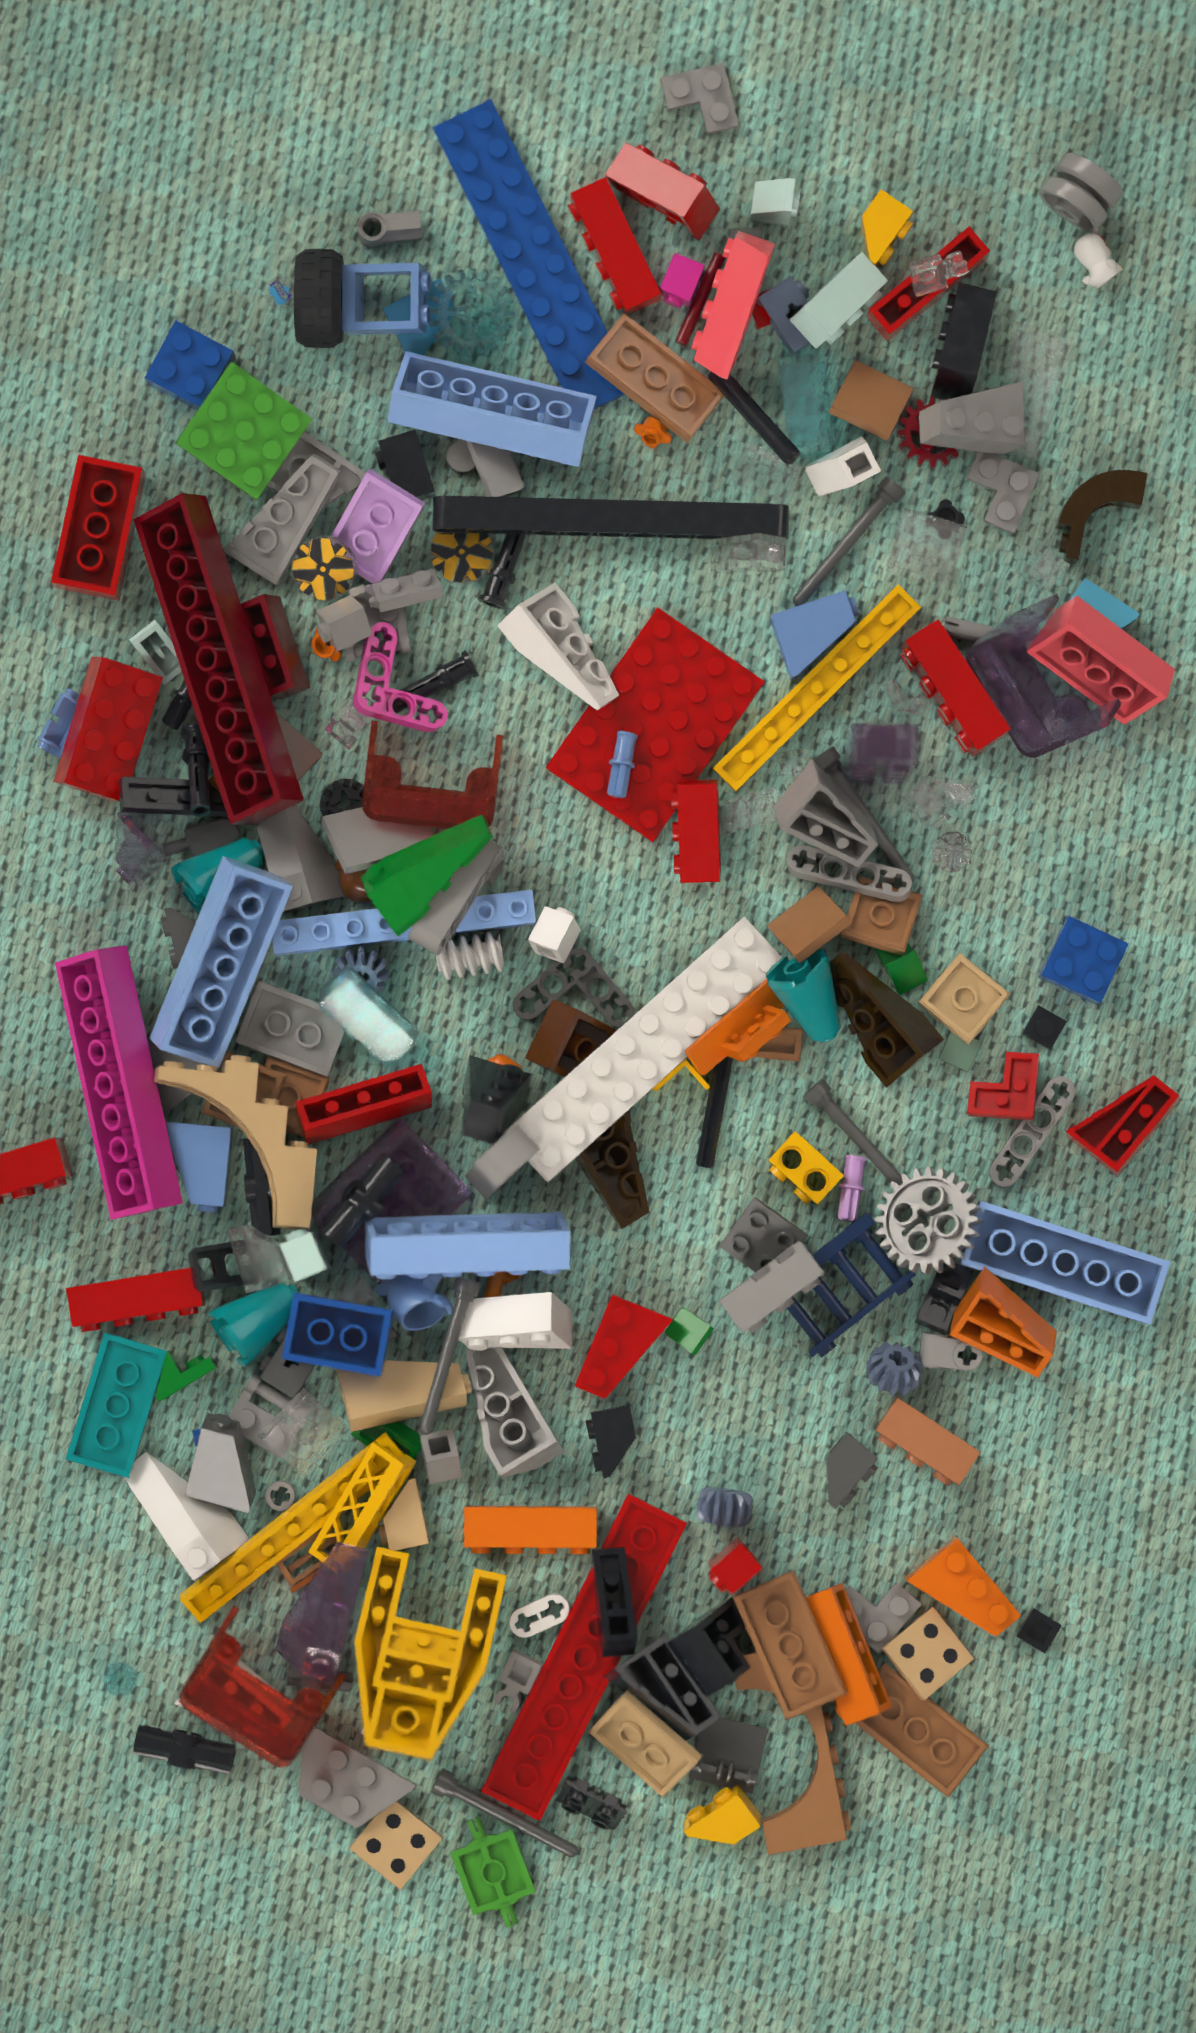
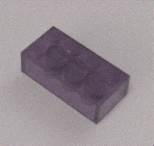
M851 723L844 738V775L851 777V783H870L872 778H883L884 784H903V781L910 778L918 765L919 725Z

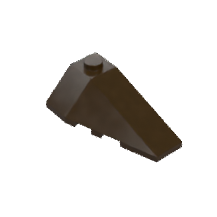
M844 951L840 952L829 962L837 1005L845 1009L851 1022L847 1026L852 1035L857 1034L864 1049L861 1055L865 1063L886 1088L944 1040L924 1014Z
M630 1110L623 1114L575 1158L620 1229L625 1228L649 1213L643 1177L639 1170L636 1152H638L636 1141L633 1139L630 1124L632 1122Z

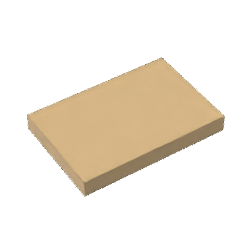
M628 1690L588 1731L662 1797L702 1757L698 1751Z

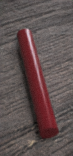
M714 252L675 339L676 343L687 346L711 293L717 270L722 268L726 259L722 257V254Z

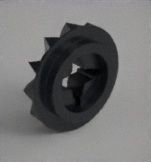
M339 779L329 784L321 795L320 811L322 816L344 812L343 809H332V806H337L342 801V791H345V795H347L349 800H360L359 803L351 806L350 810L372 805V798L367 788L354 779Z

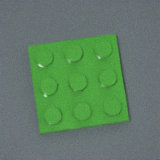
M230 362L175 444L248 496L257 500L312 419L239 366Z

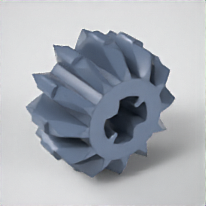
M361 945L358 953L355 954L353 950L348 948L346 950V958L340 956L337 958L336 965L338 967L333 969V977L337 979V990H345L347 1000L354 994L357 995L359 1003L363 1001L364 995L374 1000L376 998V991L383 992L385 990L386 983L384 981L389 979V971L384 969L386 967L385 958H377L376 949L371 950L367 954L365 953V948ZM361 971L362 975L364 973H367V975L360 977V973L358 976L355 973Z
M884 1341L880 1347H875L871 1352L866 1365L869 1384L878 1385V1392L888 1391L891 1398L896 1392L905 1397L909 1391H914L918 1386L923 1373V1364L919 1362L920 1354L911 1353L910 1346L903 1348L899 1345L898 1341L893 1346Z
M705 1487L701 1489L697 1500V1517L701 1521L715 1525L744 1527L748 1525L749 1517L752 1514V1496L734 1489Z

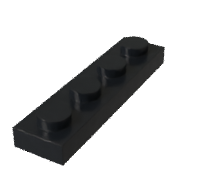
M121 777L118 781L120 812L192 815L190 811L189 780ZM209 783L211 813L207 816L228 817L221 793Z

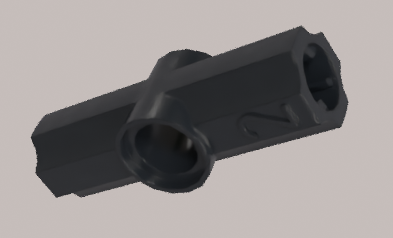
M243 1139L244 1161L246 1165L244 1188L246 1202L250 1206L252 1237L281 1235V1228H274L272 1226V1197L267 1174L257 1151L249 1139Z
M382 1152L361 1179L353 1180L346 1187L341 1195V1203L319 1228L321 1232L336 1245L343 1248L365 1221L369 1222L379 1214L384 1206L386 1195L405 1174V1169L390 1156Z
M139 1725L135 1736L133 1754L166 1760L168 1764L181 1768L196 1769V1767L230 1774L237 1745L202 1738L201 1734L194 1732L188 1735L187 1731L175 1729L168 1731L147 1725Z

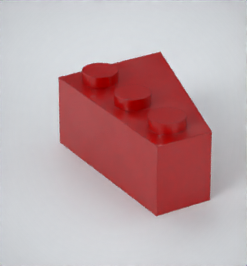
M612 1294L575 1387L606 1399L673 1319Z

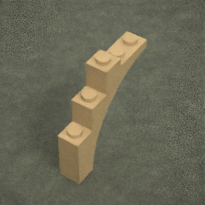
M232 1055L231 1060H225L222 1063L221 1072H216L217 1067L209 1065H197V1070L184 1069V1063L165 1061L164 1066H158L155 1069L154 1083L181 1088L204 1098L225 1112L243 1130L257 1151L267 1174L272 1197V1226L274 1228L293 1230L309 1229L317 1149L309 1148V1143L301 1141H289V1146H284L288 1106H281L280 1100L260 1098V1103H255L259 1063H251V1057Z

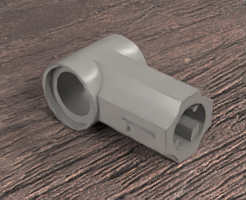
M420 211L389 214L365 213L358 221L359 241L368 248L379 247L381 244L422 241ZM368 224H376L381 228V232L377 236L371 237L366 235L363 229Z

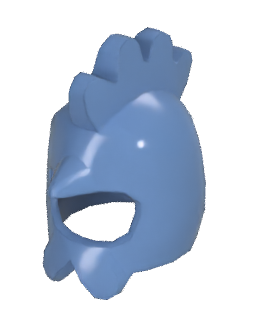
M442 1273L429 1274L426 1278H412L409 1274L396 1275L393 1279H384V1282L378 1284L375 1288V1292L382 1298H387L390 1309L394 1310L393 1315L397 1322L409 1331L429 1328L439 1322L446 1314L451 1316L453 1312V1306L449 1299L436 1293L438 1282L443 1277Z

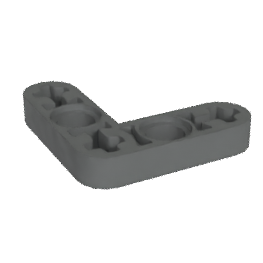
M581 948L572 949L563 964L566 970L572 964L570 959L572 955L575 954L578 958L582 955L586 957L584 961L585 970L581 972L579 969H575L569 974L574 978L573 981L567 982L565 975L556 969L563 963L556 961L519 992L513 1001V1010L519 1018L533 1020L550 1006L553 999L558 1000L573 986L577 985L613 1027L621 1028L635 1015L632 1003L585 949ZM556 975L562 980V988L559 992L551 994L545 991L543 982L547 976ZM603 979L607 982L609 989L605 996L598 998L590 993L589 986L593 980ZM537 985L541 994L548 998L549 1001L543 1004L542 1000L539 999L533 1005L534 1013L530 1014L528 1011L521 1013L519 1010L522 1006L520 999L525 997L529 1000L534 997L536 993L531 989ZM613 992L619 995V998L613 1001L620 1008L626 1005L629 1009L626 1012L628 1019L624 1022L621 1019L616 1021L612 1019L611 1016H613L614 1010L609 1004L606 1009L600 1006V1003L609 1000Z

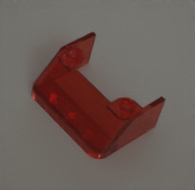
M371 720L362 798V809L367 817L375 821L449 829L479 815H483L489 827L492 825L501 773L505 738L503 735H496L493 768L480 767L471 771L466 780L465 791L400 784L402 774L400 764L392 757L377 755L381 722Z
M233 1606L179 1692L180 1704L188 1712L272 1765L287 1767L298 1756L346 1676L340 1673L326 1695L313 1688H304L297 1693L293 1700L286 1697L236 1665L242 1656V1647L234 1637L225 1632L239 1610Z

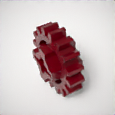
M930 397L928 405H924L921 399L917 400L916 410L908 406L905 412L909 418L900 417L898 422L905 428L898 430L896 433V437L904 438V441L899 444V449L904 450L908 448L909 450L906 459L909 461L913 457L918 458L917 467H921L924 461L929 462L930 470H934L937 461H940L941 465L946 467L948 465V456L954 460L959 457L958 452L955 450L956 448H947L941 453L930 454L932 449L939 446L921 444L920 449H918L911 439L910 432L917 436L920 442L919 418H916L919 417L920 411L935 404L934 397Z

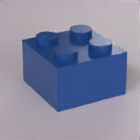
M175 320L144 378L148 385L198 410L230 362L234 363L236 356L233 350Z
M1067 916L1038 978L1098 1005L1102 1003L1129 943L1078 919Z

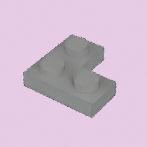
M724 63L660 78L668 111L700 104L707 135L739 128Z
M978 452L966 479L996 492L983 522L1014 534L1040 473L996 454Z
M895 1582L876 1606L872 1605L851 1585L846 1589L865 1640L878 1654L882 1651L881 1648L892 1640L922 1605L897 1582Z

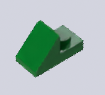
M909 942L904 956L874 948L898 995H902L928 981L915 950H912Z
M168 1350L165 1355L156 1392L157 1400L160 1402L218 1368L213 1357L209 1356L204 1359L203 1355L200 1354L185 1363L187 1370L183 1372L172 1352Z

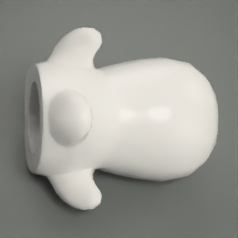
M1087 233L1075 243L1074 255L1090 274L1082 280L1084 284L1098 289L1123 270L1121 265L1117 264L1115 260L1110 259L1111 250L1099 234Z

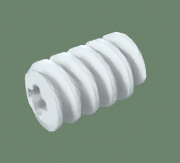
M486 932L484 942H481L477 934H473L471 944H468L464 936H460L458 946H455L453 940L450 939L444 950L439 955H436L439 973L442 971L446 980H451L452 972L455 970L459 978H464L465 970L468 968L472 976H477L478 968L481 966L485 974H490L492 964L495 965L498 972H503L504 959L500 933L498 934V939L494 940L491 933Z

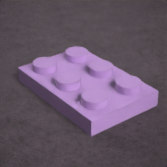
M369 469L330 537L332 545L334 546L338 543L345 548L347 553L344 557L351 558L354 567L348 569H354V573L372 584L381 582L426 503L372 469Z

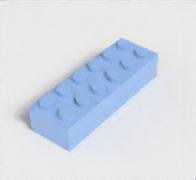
M405 351L392 390L387 422L579 467L590 431L597 396Z
M224 856L222 857L149 1037L160 1050L209 1066H215L218 1069L220 1068L293 888L282 876Z
M977 1201V1205L981 1207V1210L974 1213L973 1216L981 1219L982 1223L973 1225V1230L978 1232L980 1236L970 1237L969 1241L973 1244L974 1249L964 1247L962 1251L966 1259L959 1258L958 1264L979 1271L985 1266L997 1277L1151 1325L1170 1261L993 1204Z
M562 1212L375 1217L369 1222L365 1221V1258L370 1275L385 1280L393 1279L396 1275L407 1274L412 1278H426L429 1274L442 1273L445 1277H459L462 1273L475 1272L479 1276H492L495 1272L508 1271L512 1275H525L531 1270H541L545 1274H557L561 1272V1269H570V1229Z

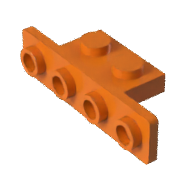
M766 979L686 1048L685 1053L698 1074L704 1076L726 1056L741 1062L753 1058L766 1042L780 1035L783 1028L791 1020L787 1013L781 1010L784 1005L769 988Z

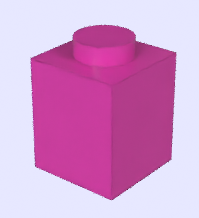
M674 253L660 287L661 296L664 297L663 302L675 308H681L682 305L690 307L704 273L705 265Z

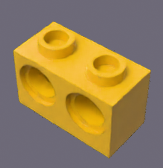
M796 1131L789 1136L768 1160L772 1164L769 1171L782 1183L788 1179L797 1188L793 1193L806 1205L811 1201L818 1205L844 1176ZM787 1150H794L800 1155V1164L795 1169L786 1168L782 1163V1156ZM812 1172L822 1174L825 1179L824 1187L820 1191H812L807 1186L806 1179Z

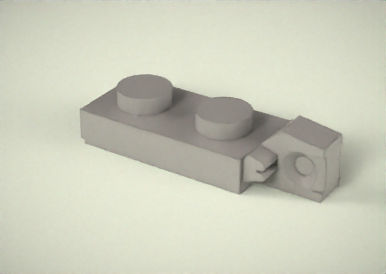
M435 569L420 570L413 574L397 578H387L381 582L366 586L360 585L348 590L349 595H352L364 607V610L378 608L380 613L442 598L443 596L442 586Z

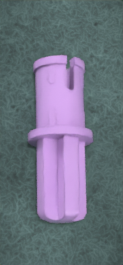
M845 1155L843 1181L838 1186L841 1188L837 1216L840 1220L853 1222L857 1219L861 1191L865 1190L862 1187L867 1158Z

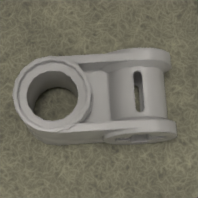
M921 1332L919 1362L923 1364V1367L973 1370L981 1363L982 1351L971 1346V1351L976 1353V1358H970L969 1363L965 1364L963 1363V1358L958 1356V1352L964 1351L965 1346L971 1345L949 1335Z

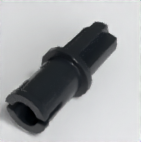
M185 680L178 690H174L175 697L162 718V722L174 730L180 728L192 706Z

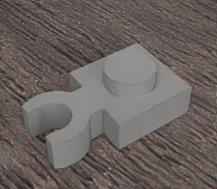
M514 1649L499 1681L507 1684V1686L498 1692L495 1697V1704H501L504 1697L509 1696L513 1700L510 1712L514 1713L522 1705L521 1692L529 1695L544 1663Z

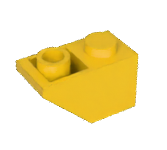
M882 189L861 218L866 256L875 267L879 263L882 266L886 265L895 251L891 248L897 237L903 240L913 226V223L910 221L913 211Z
M739 1784L731 1789L729 1787L721 1789L714 1795L712 1802L704 1807L702 1805L696 1806L687 1813L684 1820V1833L687 1837L733 1845L761 1827V1814Z

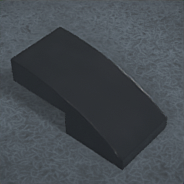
M943 1263V1273L936 1272L915 1323L946 1335L952 1322L954 1311L963 1298L973 1270L955 1263V1268Z

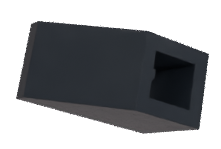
M630 1405L591 1412L592 1419L585 1420L589 1440L596 1439L598 1452L592 1453L595 1472L602 1471L603 1478H608L612 1475L636 1439Z

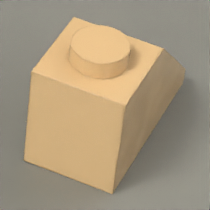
M417 1477L408 1480L383 1518L384 1525L379 1526L382 1545H388L390 1550L396 1551L429 1544L430 1542Z

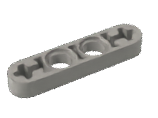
M802 845L794 847L787 855L789 872L800 879L852 892H859L892 902L906 900L912 891L910 875L898 868L866 860L860 867H857L824 850ZM801 856H806L807 862L810 864H804L803 868H798L797 862L794 860H800ZM817 859H821L819 873H815L814 865H817ZM832 862L838 863L842 866L843 871L837 877H830L824 872L826 865ZM868 870L872 872L875 876L874 881L869 885L858 883L856 876L860 871ZM880 874L885 875L884 882L894 884L896 879L902 880V886L905 888L900 887L898 892L892 891V885L882 882V889H879Z
M1064 1076L1052 1078L1036 1098L1035 1110H1047L1050 1114V1122L1046 1127L1039 1128L1032 1120L1020 1121L989 1168L990 1179L995 1185L1000 1187L1013 1185L1025 1170L1074 1098L1075 1087L1069 1078ZM1063 1082L1067 1085L1065 1091L1068 1093L1067 1098L1060 1097L1054 1105L1060 1107L1056 1113L1050 1105L1042 1103L1041 1100L1045 1096L1050 1101L1055 1093L1051 1089L1052 1085H1060ZM1018 1136H1026L1031 1140L1032 1148L1028 1154L1021 1155L1014 1150L1013 1143ZM1008 1150L1014 1158L1022 1160L1023 1163L1019 1167L1014 1162L1009 1170L1013 1174L1012 1178H1004L1000 1181L997 1178L999 1172L995 1169L998 1165L1003 1167L1007 1164L1010 1158L1004 1157V1154Z

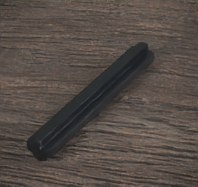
M712 371L709 372V380L713 382L785 464H793L799 458L800 451L730 374L728 379H724Z
M728 1056L713 1068L696 1164L699 1167L712 1168L714 1166L733 1058Z

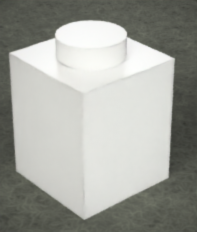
M545 906L528 938L534 952L564 964L581 931L574 918V914L561 907L555 910Z

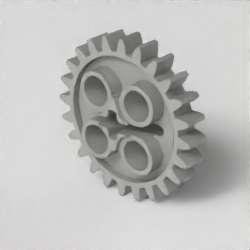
M927 1166L925 1175L919 1169L914 1168L912 1179L904 1173L901 1174L903 1184L899 1185L892 1181L891 1186L894 1192L892 1194L882 1193L888 1200L887 1204H877V1208L884 1212V1216L875 1218L876 1222L883 1225V1228L876 1231V1235L886 1237L880 1246L884 1249L891 1248L887 1256L892 1260L899 1258L897 1265L902 1268L909 1264V1270L913 1273H917L920 1266L922 1272L926 1275L930 1274L932 1266L937 1272L943 1273V1263L955 1268L953 1258L957 1256L965 1260L966 1257L962 1251L964 1247L974 1249L973 1244L969 1241L970 1237L980 1236L978 1232L973 1230V1225L981 1224L982 1220L973 1216V1214L980 1211L981 1207L977 1204H970L977 1197L976 1194L972 1191L966 1192L969 1184L965 1181L958 1183L959 1176L954 1173L948 1176L947 1171L943 1168H940L937 1174H935V1170ZM936 1191H940L941 1198L939 1202L930 1206L929 1199L931 1195ZM950 1205H953L952 1210L946 1211ZM912 1207L911 1218L908 1221L902 1222L901 1215L906 1208ZM931 1215L932 1217L929 1219L930 1225L925 1226L924 1224L927 1223L926 1217ZM955 1219L954 1230L951 1233L945 1234L944 1226L946 1222ZM906 1230H910L906 1236L903 1235ZM926 1235V1246L921 1250H916L917 1240L921 1236Z

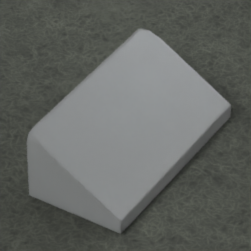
M466 441L487 497H510L524 489L523 481L511 451Z

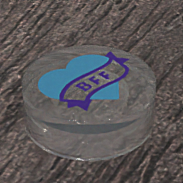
M283 276L271 279L264 291L269 306L278 311H285L293 307L294 282Z

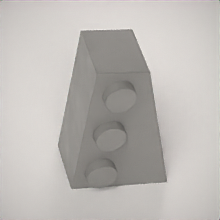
M1023 381L940 401L920 411V444L1001 455L1025 445Z
M813 759L774 805L780 830L857 867L861 866L878 845L871 820Z
M797 1241L721 1298L719 1302L742 1333L749 1329L753 1334L768 1323L764 1318L774 1310L778 1314L794 1303L791 1298L801 1290L806 1294L820 1283L818 1277L824 1274V1272L801 1241Z

